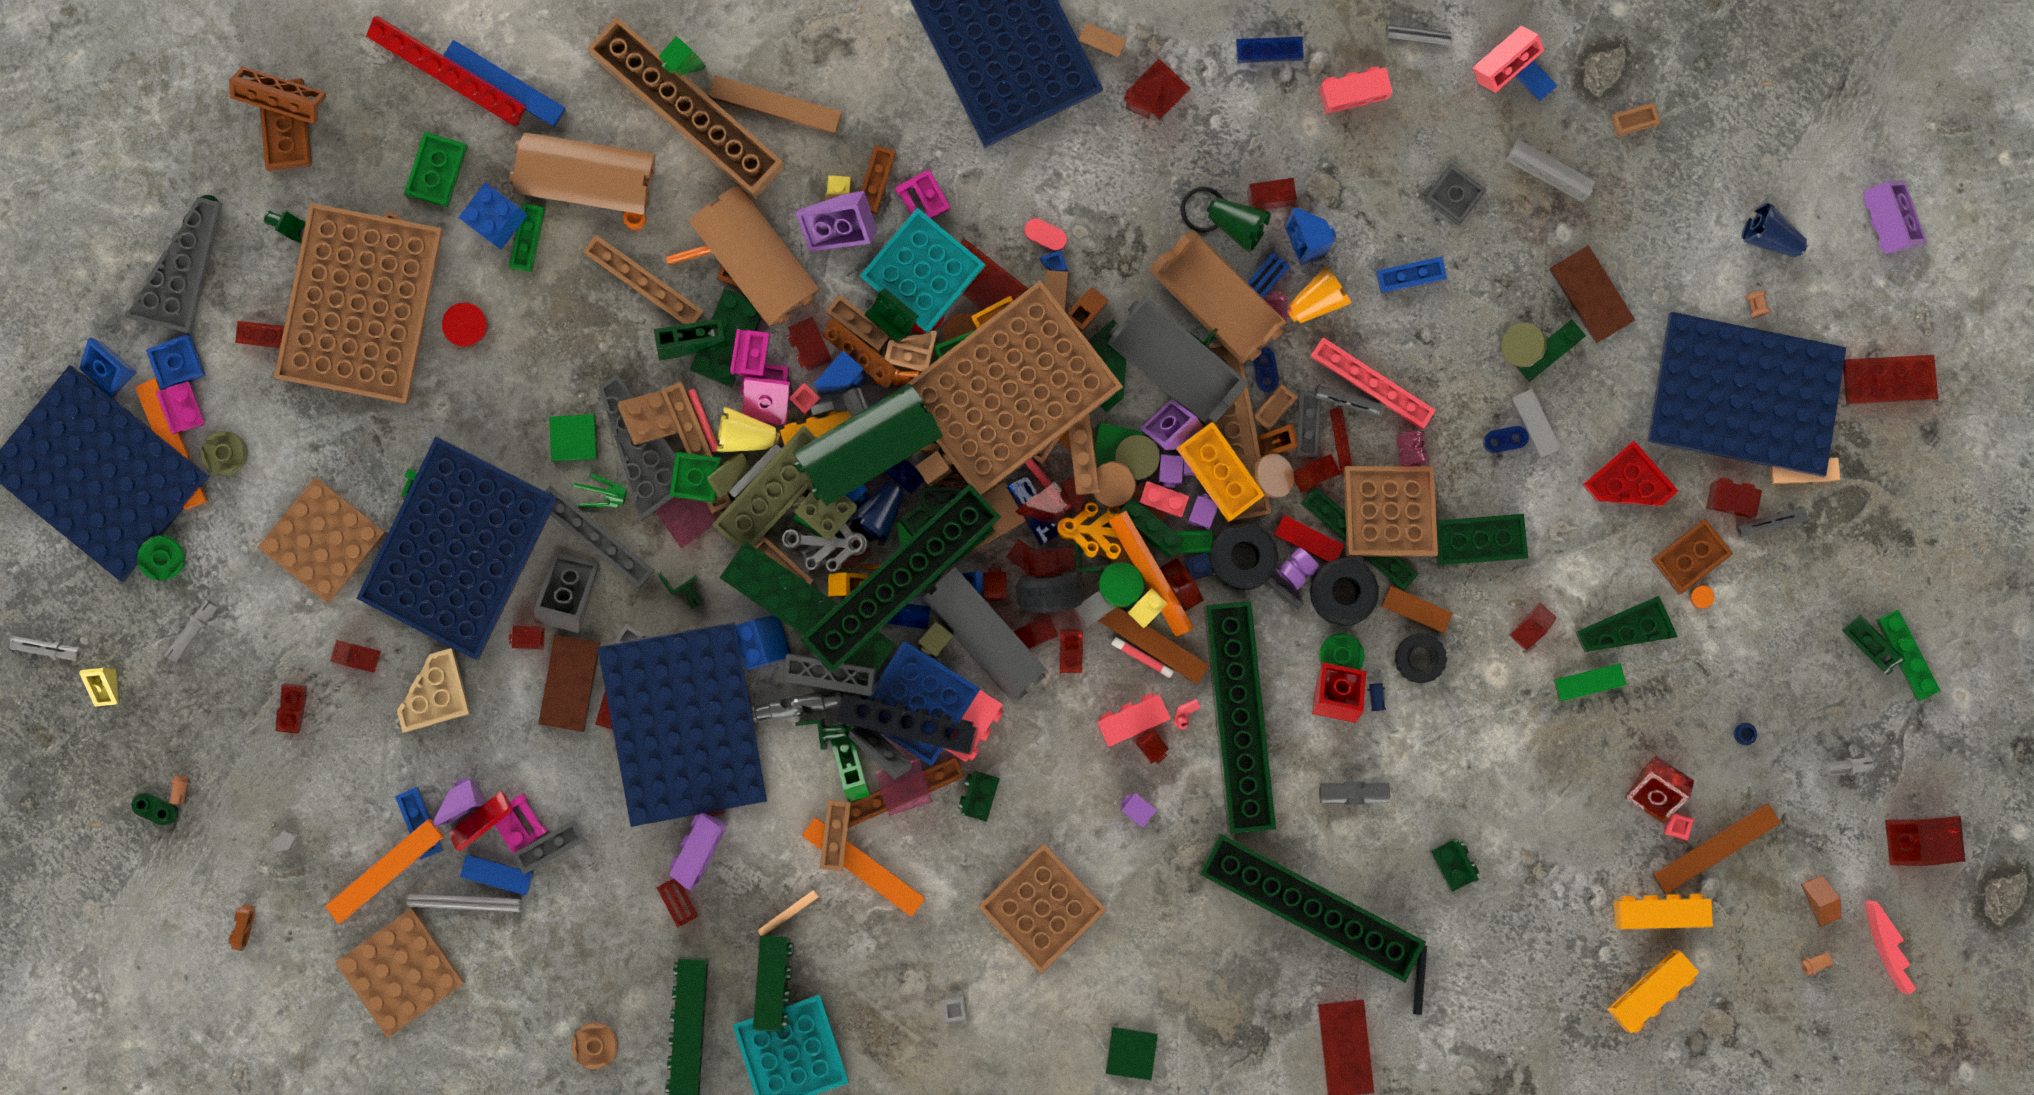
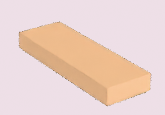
M1829 458L1827 475L1825 477L1770 467L1771 484L1839 481L1838 458Z

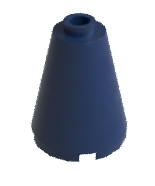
M1768 202L1763 203L1754 211L1757 215L1753 219L1749 218L1741 235L1747 244L1793 258L1798 255L1801 256L1806 251L1808 246L1807 239Z
M891 481V483L885 482L856 509L847 520V523L852 522L851 528L856 533L864 535L868 541L871 542L873 539L879 541L877 545H884L888 540L904 496L903 488L894 481Z

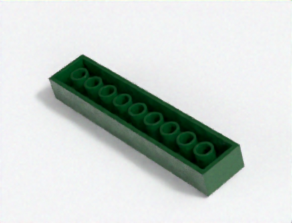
M969 484L808 631L800 641L831 674L834 673L987 532L1001 516Z
M1251 601L1206 605L1203 608L1227 831L1233 834L1276 829L1252 604Z
M1221 833L1217 834L1198 871L1199 875L1406 983L1426 941Z

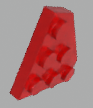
M1635 441L1630 442L1582 484L1597 502L1660 507L1679 492Z

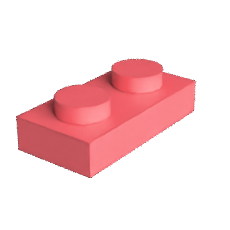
M1147 481L1139 503L1182 518L1189 496Z

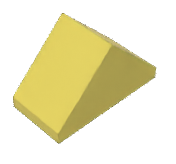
M97 668L80 670L79 674L95 707L118 704L116 669Z

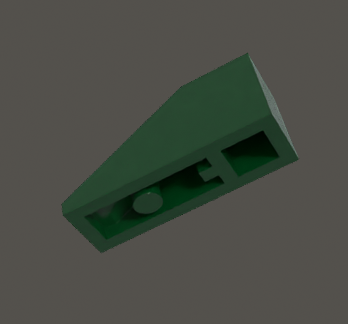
M721 319L654 329L659 361L683 357L725 341Z
M1571 319L1546 339L1547 348L1540 361L1538 360L1530 367L1521 368L1516 366V368L1528 382H1531L1586 337V335Z

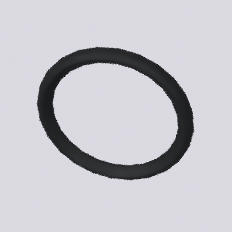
M1197 187L1184 196L1180 208L1181 216L1186 225L1192 230L1203 233L1211 232L1218 228L1216 224L1208 228H1200L1188 220L1185 214L1186 202L1190 196L1200 191H1207L1213 193L1218 198H1224L1213 188Z

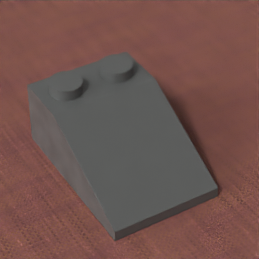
M555 552L534 608L535 622L579 633L586 615L599 563Z

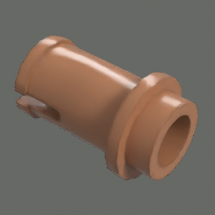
M174 775V779H171L173 785L169 803L185 804L187 784H190V781H188V776Z
M1827 952L1811 959L1804 958V961L1801 962L1803 972L1811 976L1815 975L1817 971L1833 966V960Z

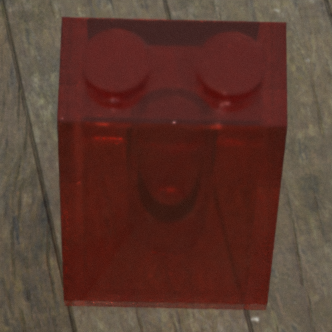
M1931 816L1885 820L1890 865L1931 866L1966 862L1961 816Z

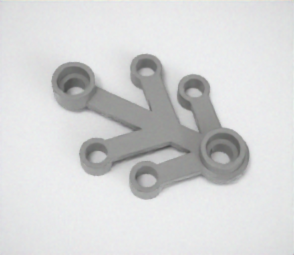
M846 522L840 528L846 539L837 538L834 535L832 539L827 540L824 537L801 535L796 530H787L782 536L783 544L789 548H797L800 544L824 546L814 556L808 557L805 561L806 568L813 571L819 569L820 562L837 547L845 549L838 556L827 561L826 568L830 572L840 571L844 561L851 555H862L868 547L866 537L860 533H853ZM795 535L797 537V541L795 543H792L791 539ZM859 540L860 547L856 549L854 544ZM814 559L816 564L812 568L810 562ZM835 561L837 566L835 569H832L831 564Z

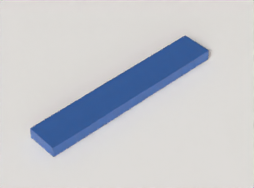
M455 40L451 42L443 56L526 105L525 110L554 128L566 111V108Z

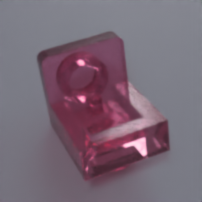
M1270 292L1264 300L1287 322L1288 295H1283L1282 292Z

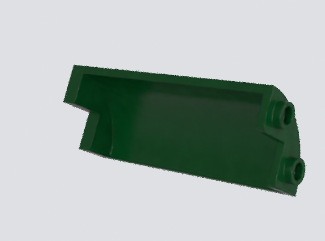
M907 384L792 452L796 459L793 463L800 474L804 472L811 481L813 488L810 490L817 501L821 499L828 506L943 437L931 412H928L923 405L921 397L910 384Z

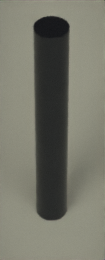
M1424 945L1417 959L1413 1014L1422 1015L1427 945Z

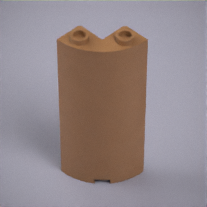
M525 132L521 141L517 140L514 171H511L509 176V183L513 184V193L631 213H645L649 205L650 182L655 174L654 153Z
M740 185L719 195L717 201L711 205L707 204L689 221L769 327L777 323L779 325L784 324L789 320V314L794 308L801 305L806 307L816 299L814 296L820 290Z
M1194 230L1185 233L1172 250L1161 254L1149 269L1210 332L1215 328L1219 329L1215 337L1242 364L1249 359L1254 361L1261 354L1260 350L1270 340L1273 339L1275 341L1284 333L1282 328L1287 322Z

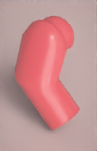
M1197 699L1180 705L1177 708L1174 717L1176 727L1179 729L1188 727L1190 713L1201 709Z

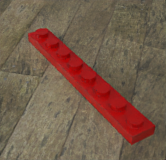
M373 17L366 37L514 127L519 125L527 107L526 105L381 17Z

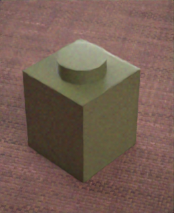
M935 621L919 641V644L922 645L920 650L930 657L932 655L938 657L954 636Z

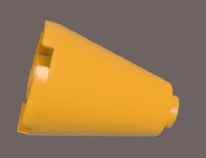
M1326 266L1289 303L1290 309L1287 312L1294 322L1298 320L1300 323L1345 307L1352 302L1348 295L1344 293L1343 287L1333 272Z

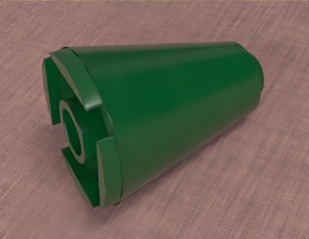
M1218 198L1216 201L1212 200L1207 208L1208 218L1249 253L1250 250L1253 251L1261 240L1265 233L1263 229L1265 225L1268 226L1271 219V213L1266 210Z

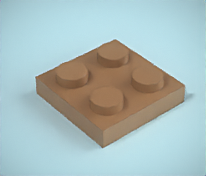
M661 391L619 401L617 405L634 445L673 435L677 432Z

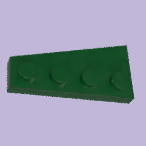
M1656 596L1575 632L1584 652L1678 637L1660 596Z

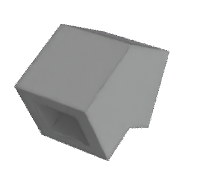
M283 830L280 837L272 838L275 852L294 849L300 836L289 830Z

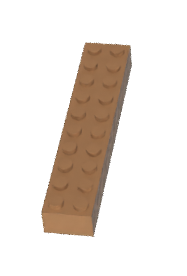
M618 17L587 48L589 54L597 63L732 181L740 185L754 200L762 194L785 168L783 161L686 76H679L675 71L670 74L661 66L663 61L658 57L660 54Z

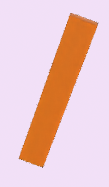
M154 378L135 386L152 431L188 460H191L180 432L171 434L156 391H161L157 379ZM199 487L183 506L184 510H189L208 502L202 487Z
M1127 511L1110 518L1108 521L1135 568L1141 573L1147 589L1150 590L1152 588L1168 603L1161 613L1175 637L1191 631L1194 628Z
M815 817L802 834L804 838L820 850H822L825 823ZM847 840L844 867L912 917L925 897Z
M432 819L426 820L325 906L338 924L343 923L445 836L434 825Z

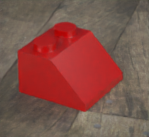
M1322 662L1313 695L1312 714L1356 723L1364 711L1366 671Z

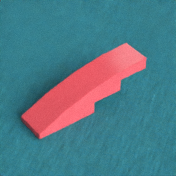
M1868 900L1865 902V907L1877 951L1898 990L1905 994H1911L1916 988L1904 972V969L1910 963L1897 946L1904 939L1879 903Z

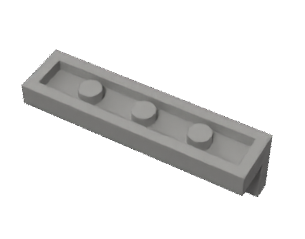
M1519 139L1516 140L1506 158V161L1582 203L1593 191L1592 187L1595 181Z

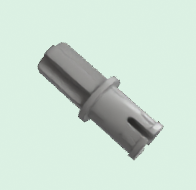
M1870 756L1858 759L1846 758L1845 761L1828 763L1826 765V772L1829 776L1844 774L1852 776L1857 772L1872 771L1874 763L1868 764V762L1873 761Z

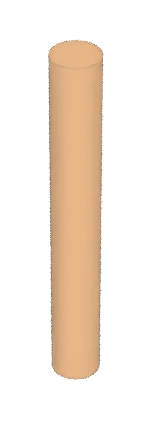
M812 890L759 928V934L761 936L767 935L817 899L819 896L816 891Z

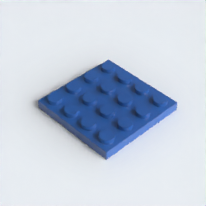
M904 640L878 680L877 692L868 696L866 700L872 701V697L886 700L885 705L894 707V703L907 705V710L916 712V708L930 711L929 716L938 718V714L951 716V721L959 723L981 689ZM867 705L862 706L859 710L861 718L867 717L870 713ZM883 712L881 714L882 723L890 722L892 718L891 712ZM908 716L903 720V727L905 729L911 728L914 720L911 716ZM928 722L925 725L926 734H933L935 732L936 725L934 722ZM955 727L948 729L946 734L948 739L955 730ZM881 733L931 766H933L943 750L940 747Z

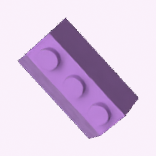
M1905 180L1888 181L1863 192L1865 196L1863 199L1864 205L1870 210L1872 216L1871 224L1878 232L1880 238L1878 243L1885 254L1896 253L1927 243Z
M701 813L700 816L696 815L690 825L693 828L690 836L686 835L681 842L680 848H682L679 857L675 856L669 866L672 869L670 876L688 890L696 887L729 824L708 813Z

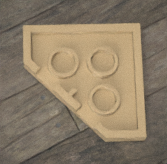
M454 648L429 654L423 669L417 675L409 689L408 695L397 710L403 733L471 714Z

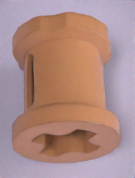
M1765 290L1745 296L1746 300H1749L1752 310L1751 318L1771 313V309L1768 308L1766 303Z

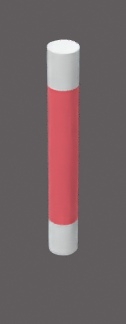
M1115 637L1111 645L1166 677L1170 678L1174 670L1121 639Z

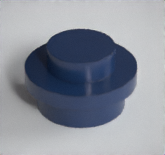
M1740 723L1734 729V738L1741 745H1750L1757 738V730L1750 723Z

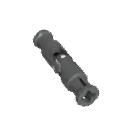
M839 690L824 694L816 692L803 696L772 700L768 704L756 706L751 704L753 723L758 724V721L768 719L775 721L805 714L825 712L826 709L840 707L843 698L842 692ZM792 705L793 710H788L786 708Z

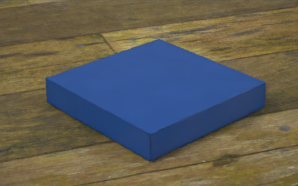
M188 333L146 349L161 391L168 387L188 381L191 382L206 376L193 339Z

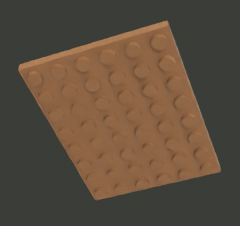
M310 203L274 378L408 404L444 230L438 227Z
M1041 280L907 383L921 397L923 405L928 412H931L942 432L943 437L936 440V442L967 483L971 484L981 496L1123 388Z

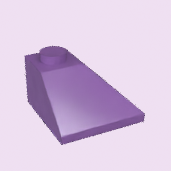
M1171 399L1140 430L1165 450H1173L1204 427L1194 414Z
M463 778L454 783L455 788L449 790L433 821L435 826L447 825L486 803L475 779L468 780Z

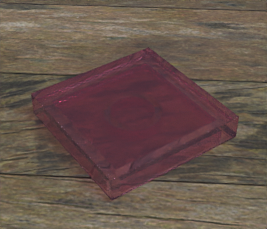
M673 498L655 511L680 548L685 547L712 528V524L716 520L704 501Z
M919 758L910 761L912 763L911 770L896 779H893L885 770L875 773L889 816L933 802Z

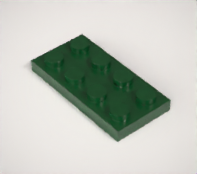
M724 288L711 320L721 319L725 341L697 351L690 368L691 372L728 387H733L738 375L730 373L737 329L756 331L762 318L747 297Z
M1524 514L1436 520L1437 566L1528 559Z

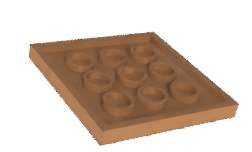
M1345 466L1343 468L1347 556L1438 555L1434 466Z
M315 477L257 548L326 603L330 604L387 532Z
M1044 843L978 905V908L1040 974L1107 911L1098 899Z
M414 907L335 962L386 1038L392 1036L465 983Z

